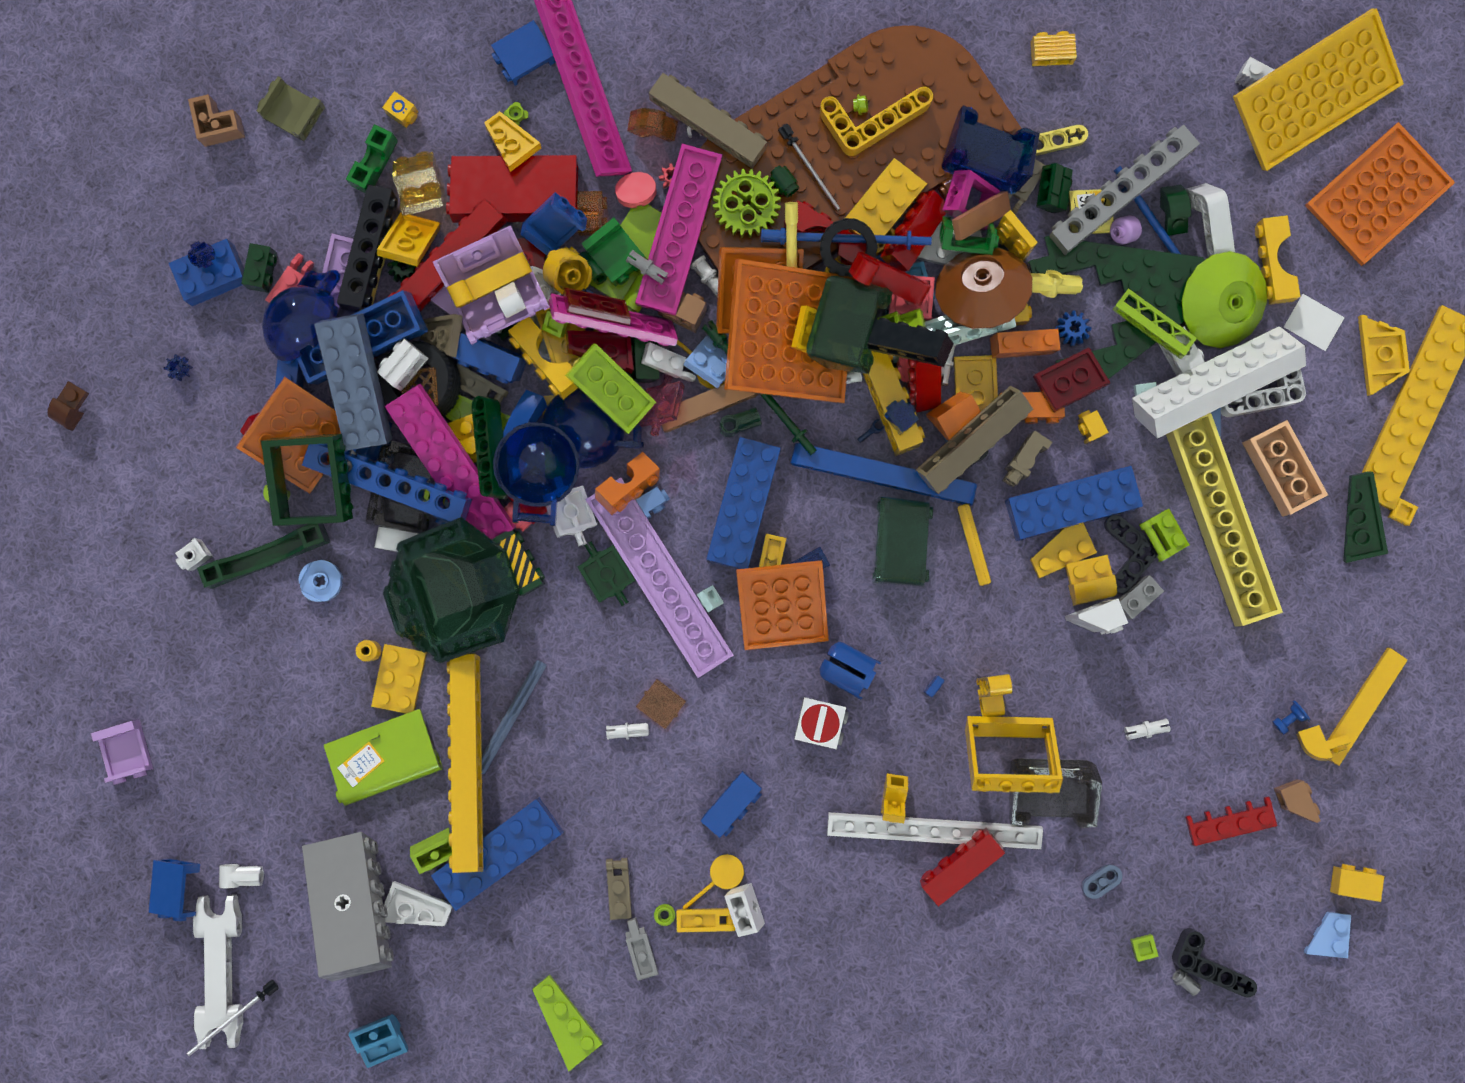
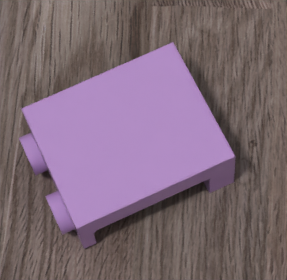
M140 720L126 722L91 733L93 742H99L108 775L107 778H104L105 783L113 782V785L126 782V777L133 775L134 779L147 775L146 771L153 769Z

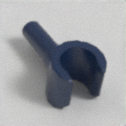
M880 419L874 420L870 429L857 439L859 443L873 433L878 434L884 429L885 425L881 429L875 427V423Z

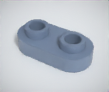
M1104 865L1084 879L1081 886L1083 893L1091 899L1100 898L1120 884L1122 872L1115 865ZM1109 871L1113 872L1111 879H1108L1106 876ZM1094 883L1096 885L1095 890L1090 891L1089 885Z

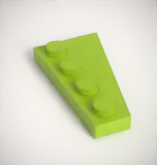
M549 975L532 990L569 1072L599 1048L603 1042L552 976Z

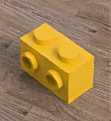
M1342 864L1341 867L1333 866L1330 892L1342 896L1381 902L1384 876L1377 874L1376 869L1363 867V871L1355 870L1356 866Z

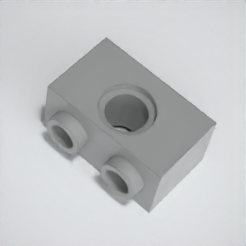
M1150 575L1143 576L1129 591L1119 598L1127 620L1135 618L1164 592Z

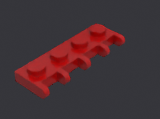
M1269 796L1264 797L1265 806L1253 808L1251 801L1245 802L1247 810L1232 813L1231 807L1227 806L1225 807L1226 815L1212 818L1210 812L1206 811L1204 812L1206 819L1204 821L1193 823L1192 817L1186 816L1192 845L1198 846L1276 827L1277 822Z

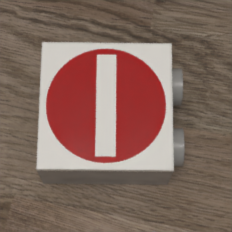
M803 697L794 739L837 749V745L842 744L844 733L841 732L842 724L846 725L849 712L845 711L846 707Z

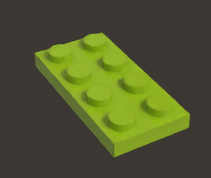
M594 343L565 375L627 434L632 431L656 403L647 392Z

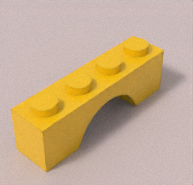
M1288 215L1263 218L1255 226V236L1259 238L1258 256L1260 259L1262 258L1263 266L1261 272L1266 281L1269 305L1294 302L1301 297L1298 277L1285 272L1277 258L1280 244L1291 236Z
M530 317L521 320L508 330L511 345L516 350L519 348L524 353L522 354L523 359L528 365L533 364L536 367V374L542 381L544 379L547 380L550 384L548 388L555 396L559 395L564 400L578 389L565 376L572 368L569 362L550 363L540 356L539 347L544 338L542 331Z

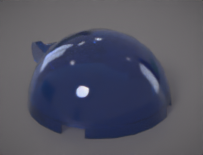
M329 270L327 273L307 271L297 286L279 292L267 305L262 320V332L268 349L278 360L290 361L301 357L303 353L300 350L309 344L314 348L319 343L314 324L321 320L336 318L338 307L334 305V297L331 293L340 280V274L337 270ZM317 281H321L319 286L315 287Z
M579 388L564 400L559 395L555 396L544 412L542 432L548 449L561 462L569 466L593 468L607 462L617 453L619 448H644V442H641L642 419L633 428V441H623L625 432Z
M530 422L516 426L500 440L495 450L493 460L494 475L499 488H502L508 497L513 499L512 522L550 523V526H556L558 502L571 492L578 479L580 467L576 447L562 430L551 424ZM520 503L533 507L551 505L550 515L520 513Z

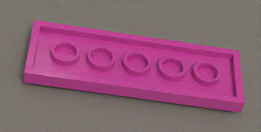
M550 294L551 316L558 323H572L580 328L590 327L602 333L613 332L621 337L631 336L643 342L654 341L662 346H676L678 337L672 320L629 311L631 322L628 326L567 313L563 296Z

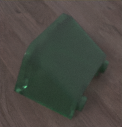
M829 276L825 282L807 343L808 356L825 368L869 374L874 362L872 352L866 348L877 310L886 309L890 305L893 292L885 287L873 284L868 286L856 280L840 276Z
M879 497L877 500V510L880 514L877 515V541L874 566L876 567L874 568L872 583L923 587L924 583L929 581L926 559L929 519L933 518V507H930L929 502Z

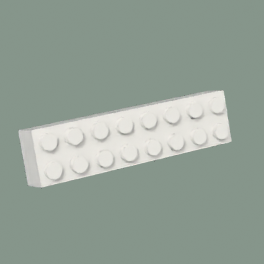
M1279 326L1133 397L1135 418L1158 439L1305 367V346Z

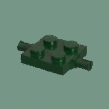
M592 541L585 544L584 547L587 549L590 557L586 562L579 565L578 569L598 602L601 603L607 598L615 596L621 607L629 603L622 591L636 580L615 546L612 545L605 550L597 551Z

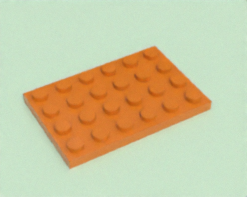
M1398 122L1305 206L1362 266L1455 182Z

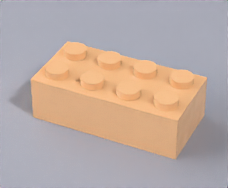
M1288 420L1242 442L1282 517L1291 515L1328 496Z

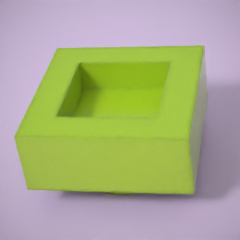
M549 309L547 310L542 330L561 338L565 334L568 323L561 324L552 319Z
M1152 934L1130 939L1137 962L1159 957Z

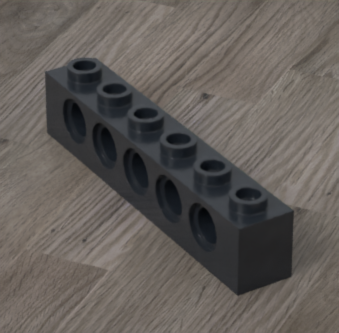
M367 185L337 299V304L342 310L359 312L372 305L373 297L371 295L373 288H376L378 283V268L380 269L383 263V257L377 256V248L388 233V229L393 225V210H396L398 206V198L392 189ZM379 208H383L381 213H375ZM378 227L375 233H370L373 228ZM373 247L371 252L365 253L367 248ZM368 266V269L365 272L360 273V270L363 267ZM363 286L360 292H355L357 287Z

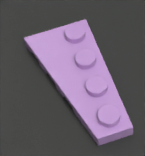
M331 234L313 309L314 316L327 319L336 318L341 308L337 304V299L353 242L352 238ZM373 247L367 248L365 253H369Z

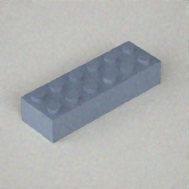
M363 313L321 320L315 323L336 416L343 437V444L346 445L345 451L387 444L393 438L386 408L384 407L383 395Z

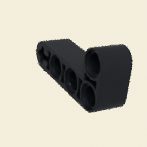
M1186 928L1181 932L1172 954V961L1183 971L1243 997L1249 998L1255 995L1257 984L1254 980L1238 971L1201 956L1205 945V938L1200 932L1192 928ZM1195 934V943L1189 944V937ZM1187 954L1188 961L1185 964H1181V957ZM1207 963V964H1208V969H1207V971L1204 972V973H1201V971H1200L1201 966H1202L1203 964ZM1227 972L1228 978L1221 982V975ZM1237 981H1239L1243 984H1247V987H1240L1236 983Z

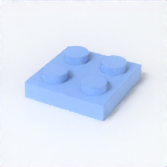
M706 335L685 360L684 366L718 389L725 381L727 355L721 348H715L713 341Z

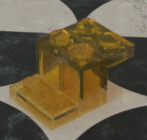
M423 151L414 157L408 158L404 156L397 158L393 162L392 178L400 198L402 216L443 206V188L436 170V160L433 152Z

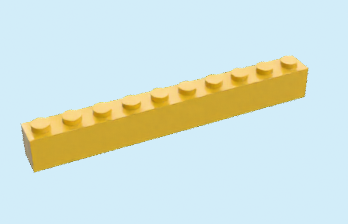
M466 654L447 662V672L450 674V682L447 683V693L450 695V703L447 705L450 725H448L447 733L451 739V746L448 747V758L451 759V768L448 769V779L451 781L448 800L451 803V811L449 812L448 820L449 824L452 825V833L449 834V845L452 847L449 867L452 869V873L484 872L480 656Z

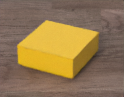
M1399 498L1394 510L1390 511L1388 517L1405 526H1410L1418 507Z

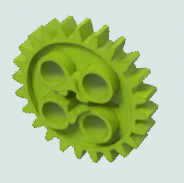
M742 169L741 175L734 171L733 178L726 175L727 182L720 181L722 189L715 188V192L718 195L713 196V201L717 202L713 204V209L718 210L715 213V218L722 217L719 220V225L726 223L725 231L732 228V235L739 231L741 238H743L745 233H748L749 238H751L752 232L755 231L760 236L761 228L768 229L767 224L774 225L772 218L778 219V214L775 211H780L781 206L776 203L781 202V197L776 196L779 193V189H772L775 182L767 183L768 175L762 179L761 171L757 175H753V169L749 171V174H746L745 170ZM747 185L751 189L745 193L740 190V187ZM764 198L767 203L765 205H758L756 200ZM730 201L738 204L734 209H730L726 205ZM743 201H744V202L750 201V205L747 204V205L743 206ZM751 214L754 219L747 222L743 219V216Z

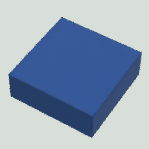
M936 675L924 693L929 697H934L943 685L944 679Z

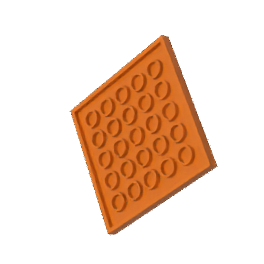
M736 259L724 390L845 403L849 346L834 343L825 334V339L822 340L823 352H827V359H820L791 346L801 306H809L823 313L824 331L834 310L841 312L843 310L853 311L855 279L849 276H839L834 273Z

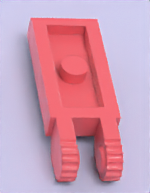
M300 253L292 259L290 266L286 268L265 299L282 312L286 311L314 266V262L309 260L302 267L301 273L297 272L296 269L303 261V255Z

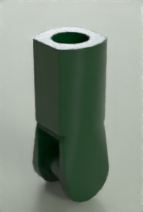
M587 251L581 252L579 255L587 260L592 269V280L597 285L604 283L607 279L605 273Z

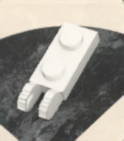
M651 342L646 344L641 364L675 378H681L690 382H695L696 379L695 375L683 371L686 357Z

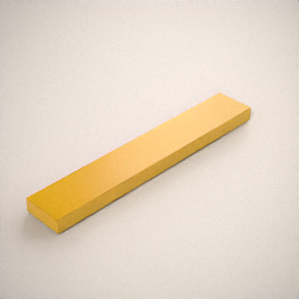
M1391 648L1385 650L1328 738V740L1348 734L1351 741L1349 745H1346L1347 749L1334 753L1331 750L1333 758L1330 761L1335 765L1340 766L1408 660Z

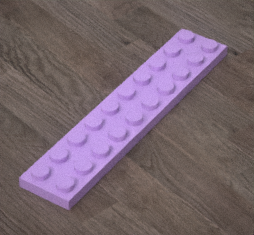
M621 477L616 480L618 483L625 484ZM595 494L585 499L697 678L734 656L636 500L632 499L621 512L617 511L611 515L595 499Z

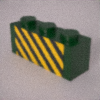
M514 529L509 532L505 531L492 539L504 549L496 552L520 596L523 597L545 585L543 582L545 575L540 567L536 569L532 561L535 558L530 549L526 550L522 543L525 540L520 531L516 532Z

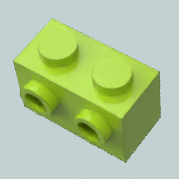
M449 828L410 846V857L419 874L430 871L436 866L449 861V857L452 855V847L449 845V834L452 832Z

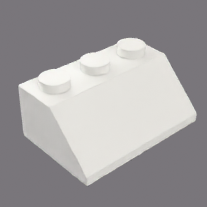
M1119 599L1102 601L1065 616L1066 621L1092 632H1100L1101 634H1112L1123 630L1122 625L1128 623Z

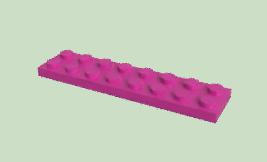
M686 144L681 145L648 260L654 261V265L669 274L667 278L658 274L659 277L665 280L662 285L647 274L643 275L635 302L636 305L676 316L722 161V154Z
M421 383L384 406L434 481L448 486L447 490L452 492L455 490L467 493L466 497L473 499L466 521L490 539L505 531L509 532L516 527L497 498L484 497L480 493L477 467Z

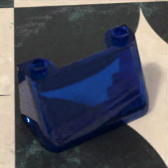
M963 105L958 111L943 156L942 169L951 174H954V171L971 170L1000 191H1008L1010 194L1018 192L1033 175L1040 133L1029 128H1022L1016 131L1014 135L977 122L978 112L972 107Z

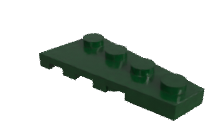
M1367 471L1349 475L1343 562L1348 563L1388 554L1374 472Z

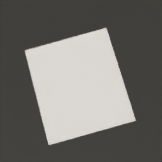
M1302 294L1284 328L1326 351L1344 317Z

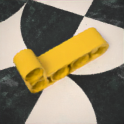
M521 252L466 280H460L446 289L456 308H461L533 271L524 253Z
M1004 674L977 678L976 682L980 688L978 695L982 716H1004L1003 695L1012 694L1010 675Z

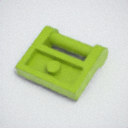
M1169 508L1139 524L1141 530L1145 531L1156 550L1159 562L1166 560L1190 545Z

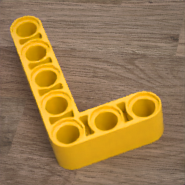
M920 87L857 127L854 126L839 101L834 97L828 96L821 102L820 117L843 152L848 156H855L927 111L931 105L933 93L927 87ZM918 97H925L927 99V102H920L918 100ZM831 106L834 108V111L827 112L824 108ZM900 108H908L910 113L904 114L900 111ZM888 118L892 121V124L886 125L882 120ZM842 123L846 128L840 130L835 125ZM871 129L875 132V135L868 136L864 131ZM853 140L857 143V146L850 147L847 142Z

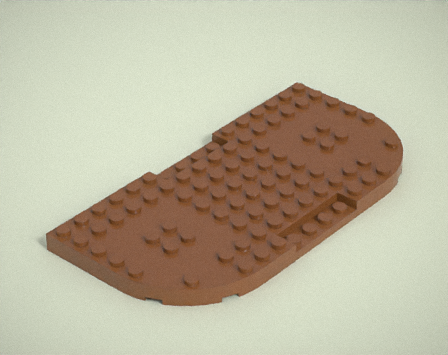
M908 25L889 27L867 35L830 58L827 64L760 106H754L734 119L736 122L741 121L748 126V130L754 134L758 132L766 139L767 149L753 167V175H757L761 171V178L763 179L768 175L767 183H770V172L780 165L781 167L787 166L798 181L800 188L792 196L786 198L780 192L776 195L781 197V202L776 203L781 206L780 211H775L778 214V219L772 218L774 221L773 226L767 224L768 229L773 230L785 228V203L797 202V200L811 204L814 207L813 210L818 213L823 212L827 214L833 222L845 218L894 158L927 183L922 192L935 190L940 187L941 182L952 176L954 171L967 170L1020 136L1023 131L977 61L961 44L939 31ZM920 87H927L933 93V99L927 111L855 156H848L843 152L820 117L821 102L828 96L834 97L839 101L854 126L857 127ZM858 94L860 96H867L868 113L859 115L858 112H854L853 99H857ZM918 97V100L920 102H927V99L925 97ZM831 106L824 108L827 112L834 111V108ZM900 108L902 113H910L908 108ZM888 118L882 120L886 125L892 124V121ZM842 123L835 125L840 130L846 128ZM789 124L794 132L792 137L799 139L796 144L839 205L840 209L838 211L793 145L788 147L787 142L789 140H783L779 134L778 129L782 125ZM871 129L864 131L868 136L875 135V132ZM707 139L700 149L722 154V161L698 243L717 272L719 273L720 247L786 248V243L785 245H780L778 242H761L762 228L760 229V236L754 231L751 238H749L748 233H745L743 238H741L739 231L735 235H732V228L725 231L726 223L719 225V220L722 217L715 218V213L718 210L713 209V204L717 203L713 201V196L718 195L715 192V188L722 189L720 181L727 182L726 175L733 178L734 171L741 175L742 169L745 170L746 174H749L752 168ZM853 140L847 142L850 147L857 146V143ZM747 185L740 187V190L745 193L751 189ZM759 198L756 200V203L758 205H765L767 201L764 198ZM730 201L727 203L726 206L730 209H734L737 207L738 204L734 201ZM743 201V206H745V205H747V204L750 205V201H748V202H744V201ZM746 214L743 216V219L750 222L754 217L751 214ZM797 241V248L804 249L803 269L810 270L823 261L820 253V242ZM831 242L830 248L833 255L838 252L836 243Z

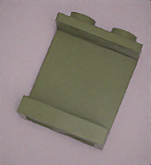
M277 76L275 81L270 83L266 96L259 101L256 111L265 120L305 141L325 106L321 100L314 96L312 98L287 85L281 77Z

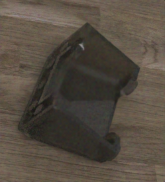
M392 440L387 444L381 445L378 461L388 463V468L394 470L396 468L404 469L412 477H415V475L428 479L427 482L430 483L431 475L411 445ZM386 475L385 483L389 486L391 478ZM406 482L404 485V489L407 493L410 492L411 487L410 484ZM373 492L370 494L366 524L418 534L428 530L429 519H427L423 511Z
M1014 759L1011 761L1010 774L1050 775L1048 759ZM1060 759L1063 780L1059 793L1010 792V824L1025 826L1031 822V816L1072 817L1073 821L1081 828L1097 827L1103 782L1096 765L1087 760Z

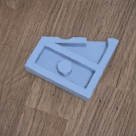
M1326 912L1322 919V924L1317 927L1313 934L1314 937L1309 946L1305 947L1304 953L1348 958L1351 915Z

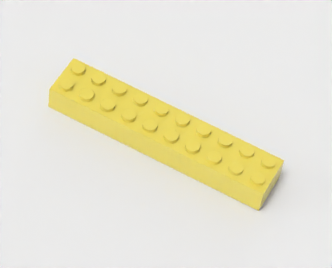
M1209 413L1166 434L1234 626H1244L1283 613L1212 414Z

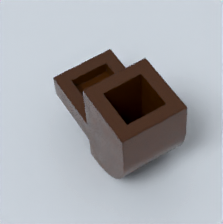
M68 381L58 398H52L47 411L48 417L66 429L73 431L84 415L79 409L89 393Z

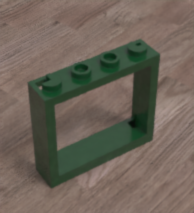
M342 434L281 437L261 441L273 526L340 523L353 519L352 509L354 507L350 498L351 485L348 482V463L345 460L344 453L346 445H343ZM327 443L337 515L290 517L280 446Z

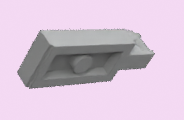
M636 917L628 919L627 923L630 931L625 932L626 943L637 980L658 975L659 972L647 931L645 932L644 927L639 928Z

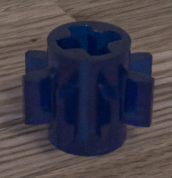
M197 241L190 245L192 249L188 251V259L192 265L198 266V268L203 267L204 269L213 265L212 260L215 259V251L210 244Z
M175 354L174 358L166 359L168 363L164 370L170 372L168 374L169 378L173 379L176 376V379L181 382L182 377H190L188 374L189 369L193 367L186 364L189 360L188 358L182 357L181 359L179 355Z

